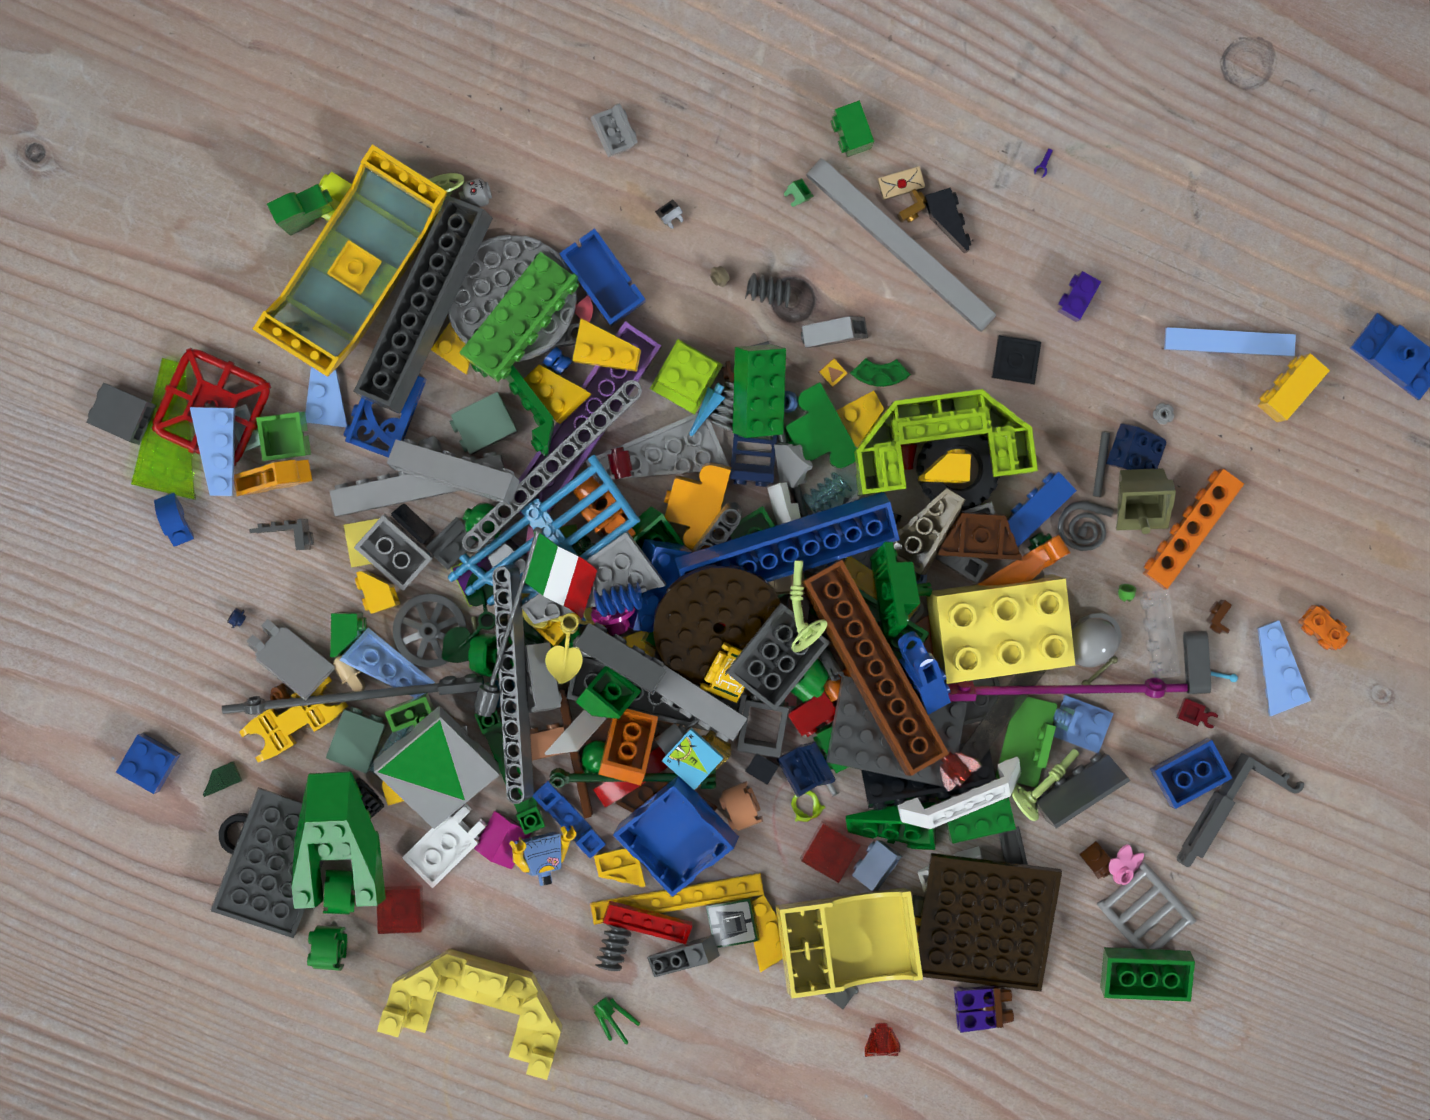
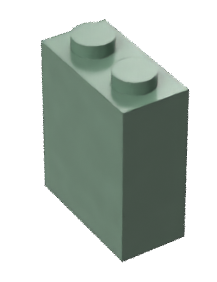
M498 392L451 414L453 420L449 421L454 432L459 431L462 440L459 442L464 452L469 451L471 455L518 432Z
M351 706L350 709H344L326 759L367 774L370 771L387 723L383 722V717L371 714V716L362 714V709Z

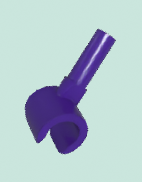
M1052 149L1047 150L1040 165L1034 168V174H1036L1039 167L1044 169V174L1041 178L1047 174L1046 166L1053 152Z

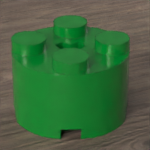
M483 633L472 638L468 653L469 667L479 675L492 677L498 657L496 634ZM509 637V642L512 645L511 637ZM510 658V664L514 666V662Z
M817 658L791 690V693L803 702L814 696L818 698L825 690L823 686L830 676L821 660Z
M326 870L323 913L350 915V912H354L355 895H351V890L355 891L352 871Z
M317 925L314 931H310L308 943L311 944V953L308 954L307 965L312 966L313 969L341 971L344 967V964H340L341 959L346 958L348 937L347 934H343L346 928Z

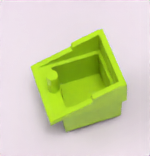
M677 339L649 389L695 415L704 400L707 388H711L723 364Z

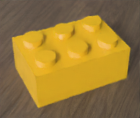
M1311 353L1300 355L1298 358L1294 357L1287 365L1289 369L1284 374H1279L1273 381L1275 386L1270 390L1267 389L1260 396L1261 402L1257 406L1275 422L1288 420L1330 371Z

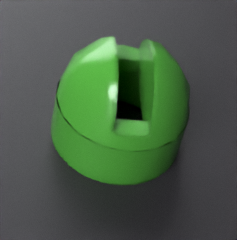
M1121 584L1118 590V597L1123 602L1126 600L1128 602L1132 601L1136 594V587L1130 584Z

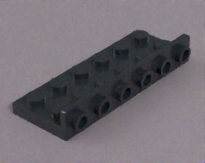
M988 739L960 744L953 786L950 788L861 770L868 809L873 808L874 811L886 809L887 805L895 804V807H898L897 805L917 797L920 803L928 802L929 798L938 797V800L948 799L951 797L950 795L958 793L961 795L973 788H978L993 780H997L995 778Z

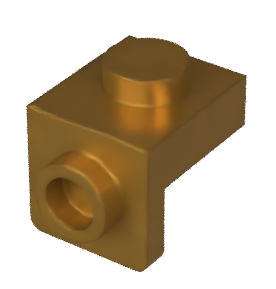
M911 190L910 195L915 204L898 213L897 216L901 223L906 220L908 223L914 221L919 217L918 213L926 208L924 204L927 202L921 191Z

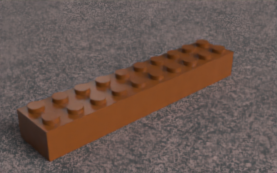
M843 560L837 561L803 580L802 587H804L807 598L818 618L827 621L828 624L825 630L905 775L912 776L947 756L949 752Z

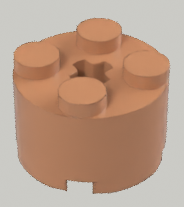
M748 781L723 790L719 798L723 810L727 809L729 813V818L727 819L732 830L737 829L740 831L763 822V816L758 817L757 811L761 809L752 788L747 789Z

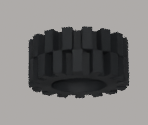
M357 778L355 781L361 792L364 806L369 811L371 817H374L384 808V804L367 783Z

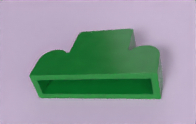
M319 184L298 194L296 192L285 194L267 203L276 224L290 236L308 228L315 223V219L334 210L330 203L333 199L328 189L324 190Z
M819 382L804 390L798 397V407L802 411L807 412V414L785 427L791 439L788 443L793 446L801 445L805 460L813 461L829 452V462L836 469L845 468L856 462L854 452L857 448L822 384Z

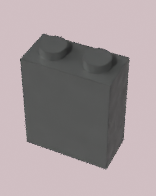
M103 383L97 392V398L93 407L89 410L86 423L128 442L140 445L157 405Z

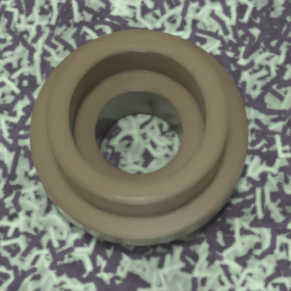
M722 266L711 269L710 278L716 286L724 287L730 280L726 270Z

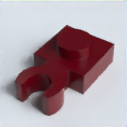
M1184 698L1176 718L1198 726L1199 722L1202 721L1205 727L1214 728L1213 725L1208 723V718L1210 716L1218 718V715L1214 712L1204 713L1206 706Z

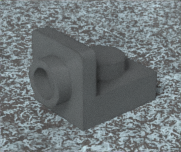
M852 986L841 992L827 993L825 997L841 1009H844L853 995L859 992L857 986Z

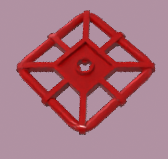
M186 349L169 385L166 384V392L155 414L153 426L151 427L152 431L156 432L161 438L188 449L189 453L200 455L196 433L191 442L165 430V428L185 420L193 423L190 407L206 408L207 403L211 404L214 401L217 408L235 409L239 400L261 392L249 421L235 415V421L246 426L234 452V466H236L243 456L253 431L258 428L256 418L261 416L272 387L270 382L267 383L262 377L235 366V363L232 361L226 362L202 350ZM196 358L224 370L217 386L204 380ZM189 361L198 381L192 395L177 389ZM231 373L258 385L238 394L223 389ZM174 394L189 400L183 415L162 422Z

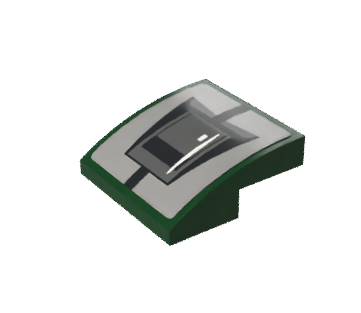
M752 898L737 899L706 906L711 935L714 937L717 948L760 940Z

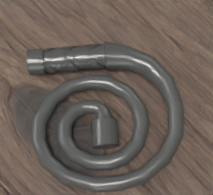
M1089 501L1072 503L1063 510L1059 517L1058 531L1066 545L1080 551H1089L1099 547L1106 538V528L1098 516L1092 513H1081L1076 515L1069 524L1071 538L1077 543L1088 544L1097 538L1098 530L1096 525L1092 522H1084L1081 527L1079 526L1077 535L1082 537L1086 536L1087 526L1093 529V535L1088 539L1078 538L1074 533V525L1079 519L1085 517L1095 520L1100 525L1102 533L1098 542L1091 546H1080L1070 542L1063 531L1064 519L1071 511L1077 509L1112 517L1114 509Z

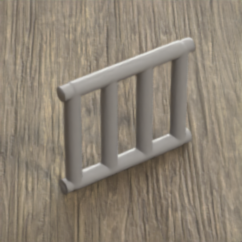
M1143 862L1139 866L1140 870L1133 875L1132 880L1128 884L1119 887L1105 901L1101 900L1097 905L1136 949H1147L1139 939L1175 908L1183 918L1148 948L1161 949L1188 924H1194L1196 919L1153 870ZM1146 876L1154 886L1123 914L1118 916L1110 907ZM1161 892L1168 902L1133 933L1125 923Z

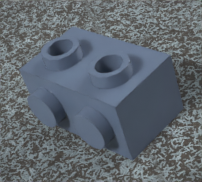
M880 840L873 841L866 850L868 854L863 860L860 859L854 866L855 872L852 874L853 877L871 891H878L903 857L884 841Z

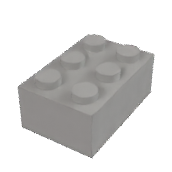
M385 513L354 547L403 591L434 557Z

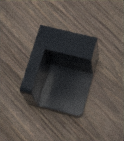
M755 754L749 766L746 767L745 772L768 785L779 766L773 761Z

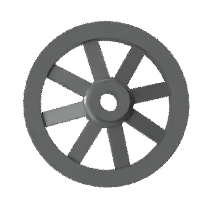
M438 594L416 596L408 600L396 614L393 623L395 645L402 656L415 665L429 668L444 665L448 662L441 658L442 649L437 638L444 640L446 634L441 632V629L457 622L459 627L467 628L465 617L461 609L447 597ZM422 602H438L430 620L427 618ZM415 605L422 621L421 624L405 617L407 612ZM445 605L453 612L455 617L437 623L438 617ZM402 623L417 629L418 632L402 639ZM427 627L432 628L433 632L431 635L426 634L425 629ZM421 638L422 641L415 656L407 649L405 644ZM428 642L431 643L438 659H423Z

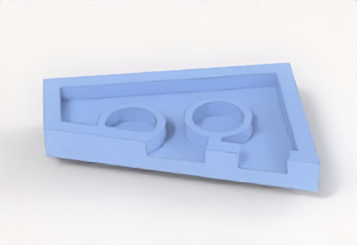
M311 367L305 411L307 423L346 428L348 423L345 416L337 369L327 377Z

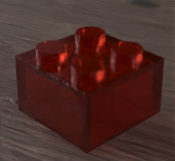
M821 821L800 860L839 883L861 845L859 842Z
M423 885L385 887L386 899L377 906L378 934L421 933L424 929Z

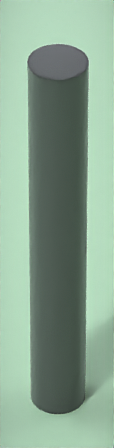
M1107 432L1101 433L1093 490L1094 497L1102 496L1110 433Z

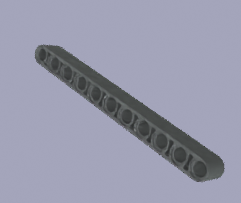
M514 564L495 568L492 576L497 655L499 654L508 624L507 615L510 616L521 581L520 571ZM505 571L508 573V579L504 575ZM506 592L509 594V601L506 599ZM520 596L509 633L512 645L509 642L508 636L498 669L506 794L508 800L513 804H519L530 799L534 793L523 611L521 608L522 596ZM510 658L513 660L514 666L510 664ZM512 680L515 683V688L511 684ZM513 702H515L517 709H514ZM514 723L518 727V732L514 728ZM516 745L519 748V753L516 751ZM517 767L520 769L521 775L517 772ZM518 788L522 791V796L519 794Z

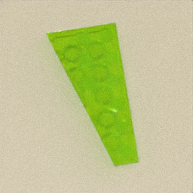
M162 358L151 403L157 406L142 438L131 484L168 494L175 492L176 496L196 500L192 453H189L188 449L161 438L151 428L155 414L166 392V384L169 385L179 363ZM186 370L177 387L178 390L185 393L187 390ZM174 394L162 422L183 415L187 406V399ZM185 420L165 428V430L191 441L189 421Z

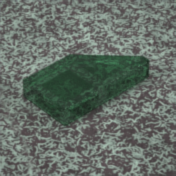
M234 761L212 770L203 793L204 797L242 781Z

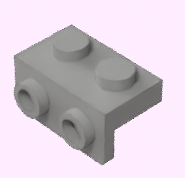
M620 103L590 118L608 157L630 150L637 144L636 133L631 128L627 120V113L622 109Z

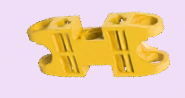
M330 676L310 696L323 695V691L327 688L326 685L332 682ZM297 693L291 695L292 698L300 697ZM343 702L340 705L316 704L297 706L288 709L280 715L276 709H268L252 719L239 733L242 737L248 734H259L264 738L265 746L260 751L261 754L255 757L259 763L277 756L295 745L296 741L291 734L309 723L315 732L335 720L348 705L346 702Z

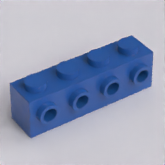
M1050 472L1042 480L1044 484L1039 489L1033 488L1026 495L1028 499L1023 504L1019 502L1011 509L1013 514L1007 520L1017 547L1077 491L1060 472L1054 474Z

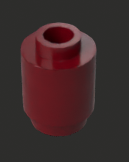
M624 447L611 449V454H607L611 475L614 474V479L632 476L631 471L633 469L629 450L624 451Z

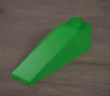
M925 802L921 804L924 809H927L932 805H935V802ZM895 805L886 807L883 810H870L846 815L848 833L871 839L876 837L885 838L887 843L894 844L895 841L905 843L907 848L936 849V827L928 829L902 822L898 807H895Z

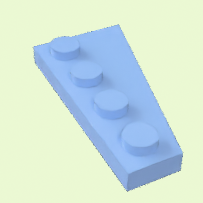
M1276 620L1257 628L1260 653L1263 660L1262 668L1263 676H1265L1269 716L1311 701L1280 621Z
M369 628L363 632L339 660L394 688L435 683ZM426 693L413 694V695H410V696H412V697L415 698V697L421 696V695L426 694Z

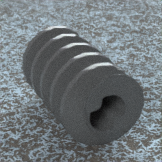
M753 273L748 281L745 299L751 294L752 301H755L756 297L759 296L760 302L763 303L767 297L770 305L776 299L777 306H780L785 301V306L788 308L792 287L789 280L782 285V280L778 278L774 284L773 277L770 276L767 282H765L764 275H761L757 280L756 274Z
M606 924L611 928L610 931H604V934L609 936V939H602L601 942L607 946L599 948L604 953V956H597V959L602 963L595 964V966L608 971H621L622 966L619 963L624 962L625 959L621 954H626L627 952L623 946L629 945V941L626 938L631 937L632 933L627 929Z

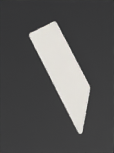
M584 709L545 752V755L578 751L607 718L592 716Z

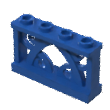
M418 376L401 411V417L389 418L380 426L373 413L372 405L374 403L361 397L359 405L355 404L351 416L354 417L351 425L348 424L344 431L345 442L389 458L395 440L404 442L427 379ZM364 410L367 420H361ZM393 423L395 425L393 432H390L388 428L385 432L383 431L388 424ZM361 426H365L366 432L364 434H369L372 430L375 434L371 439L362 441L357 435L358 429ZM379 437L389 446L388 452L371 446V444Z

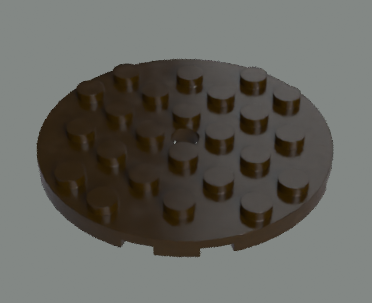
M716 564L694 569L673 582L666 590L662 600L658 602L653 625V635L657 651L665 665L672 671L695 685L700 686L701 683H705L710 686L711 683L706 682L704 678L718 652L728 653V651L722 648L723 643H728L733 647L743 650L781 601L773 587L763 577L748 571L747 568L731 564L729 566H716ZM722 622L725 624L723 631H717L713 629L714 625Z

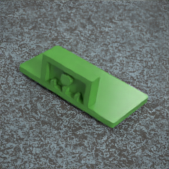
M1023 695L1014 696L998 764L1018 757L1021 768V775L1017 781L1019 784L1038 787L1042 768L1046 769L1055 733L1056 726L1053 725V716L1057 709L1056 703ZM997 767L996 778L1000 779Z

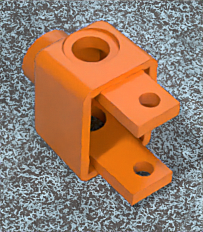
M591 476L575 488L573 493L581 501L601 485L594 476ZM609 490L580 512L587 522L602 512L596 508L599 501L607 500L606 508L616 502ZM621 508L594 528V531L600 537H603L623 524L627 516ZM632 528L628 530L631 536L636 534Z

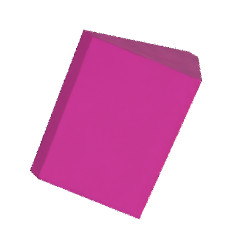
M494 811L478 840L479 843L474 849L489 861L512 869L515 863L512 858L513 848L509 844L510 841L515 843V841L519 840V837L522 839L529 838L531 833L525 835L519 823Z

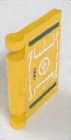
M724 642L722 648L728 651V653L718 652L704 678L706 682L711 684L708 686L705 683H701L700 688L737 703L745 687L728 675L726 670L742 650Z

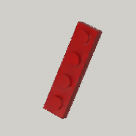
M610 900L603 918L604 924L682 944L687 943L693 926L691 921Z

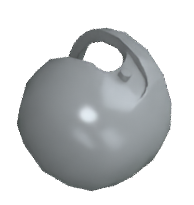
M1094 613L1081 617L1071 627L1075 664L1082 667H1096L1107 663L1114 656L1121 642L1120 627L1116 620L1107 614ZM1091 618H1103V619L1108 620L1109 622L1104 621V620H1101V619H1091Z

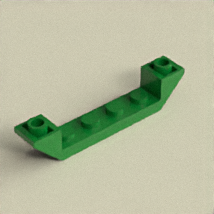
M470 362L472 368L476 373L480 372L484 378L488 376L486 373H484L482 370H480L478 367H476L474 364ZM512 365L510 367L511 372L506 377V380L509 382V387L513 394H518L522 399L523 407L533 413V418L539 427L532 430L531 444L537 452L540 451L546 457L549 454L552 441L554 417Z
M495 709L491 717L474 714L482 734H485L495 760L499 763V770L506 784L502 718L497 709ZM517 767V772L521 775V771ZM518 788V792L522 796V791ZM533 797L519 804H514L517 810V818L525 835L545 827L538 802Z

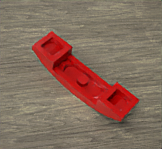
M660 746L650 752L646 773H660L668 768L662 762L666 754ZM603 782L593 790L604 807H607L641 785L629 782Z

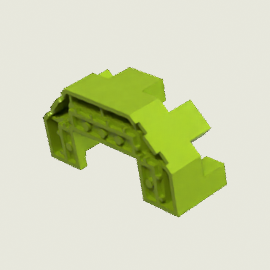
M983 389L894 401L877 420L854 452L858 496L906 489L901 445L979 434L982 436L987 435L993 477L1036 472L1038 468L1032 427L1003 404L992 398Z

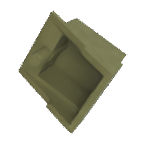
M1163 468L1120 470L1116 530H1141L1143 534H1148L1151 531L1150 529L1169 528L1176 489L1173 480L1167 478Z

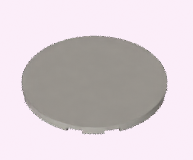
M501 235L482 241L448 312V317L454 331L465 345L540 251L571 273L564 260L553 248H550L540 240L528 236ZM576 291L572 295L569 293L565 298L564 306L561 310L553 313L549 325L546 328H541L537 333V340L525 348V354L520 361L539 356L560 341L573 320L576 308Z

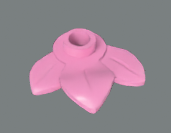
M1129 844L1124 845L1119 850L1117 858H1112L1109 863L1108 869L1113 875L1114 882L1122 885L1128 884L1133 878V872L1139 869L1144 853L1133 854L1131 846Z

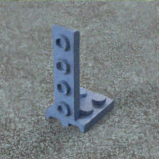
M1064 695L1060 708L1056 709L1053 716V721H1055L1053 725L1056 726L1054 737L1099 754L1114 713Z

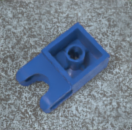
M912 631L903 635L898 640V646L903 657L899 660V663L926 713L929 715L951 703L948 695L951 691L944 681L946 676L943 670L939 668L938 662L933 655L927 652L916 632ZM910 641H914L915 646L911 649H907L906 647Z

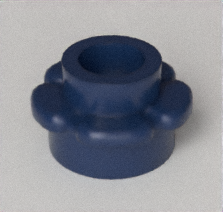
M234 609L227 620V623L232 625L231 628L240 627L246 619L244 615L245 610Z

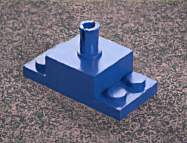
M1375 314L1351 345L1350 349L1416 400H1420L1430 387V347L1403 326H1394L1380 314Z

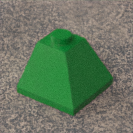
M605 666L576 700V703L592 716L619 719L641 690L625 677Z

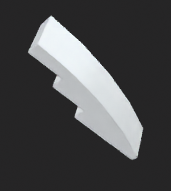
M787 482L767 488L778 525L801 518L798 503L791 504Z

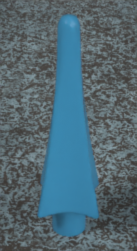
M717 383L714 389L707 388L699 413L689 432L690 436L696 433L706 418L725 399L721 395L725 388L722 384Z

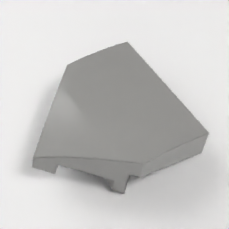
M782 442L774 444L779 482H787L789 488L798 487L799 484L806 483L807 470H811L813 464L810 460H805L803 457L802 446H793L792 444Z

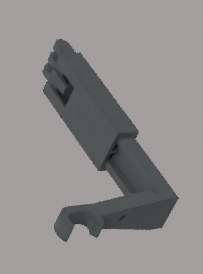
M1241 753L1230 771L1232 779L1223 783L1219 792L1214 791L1182 845L1177 861L1186 867H1190L1197 856L1203 859L1236 802L1233 799L1251 769L1294 794L1303 790L1304 782H1297L1296 787L1292 788L1287 785V780L1290 778L1289 773L1285 772L1280 776L1250 756Z

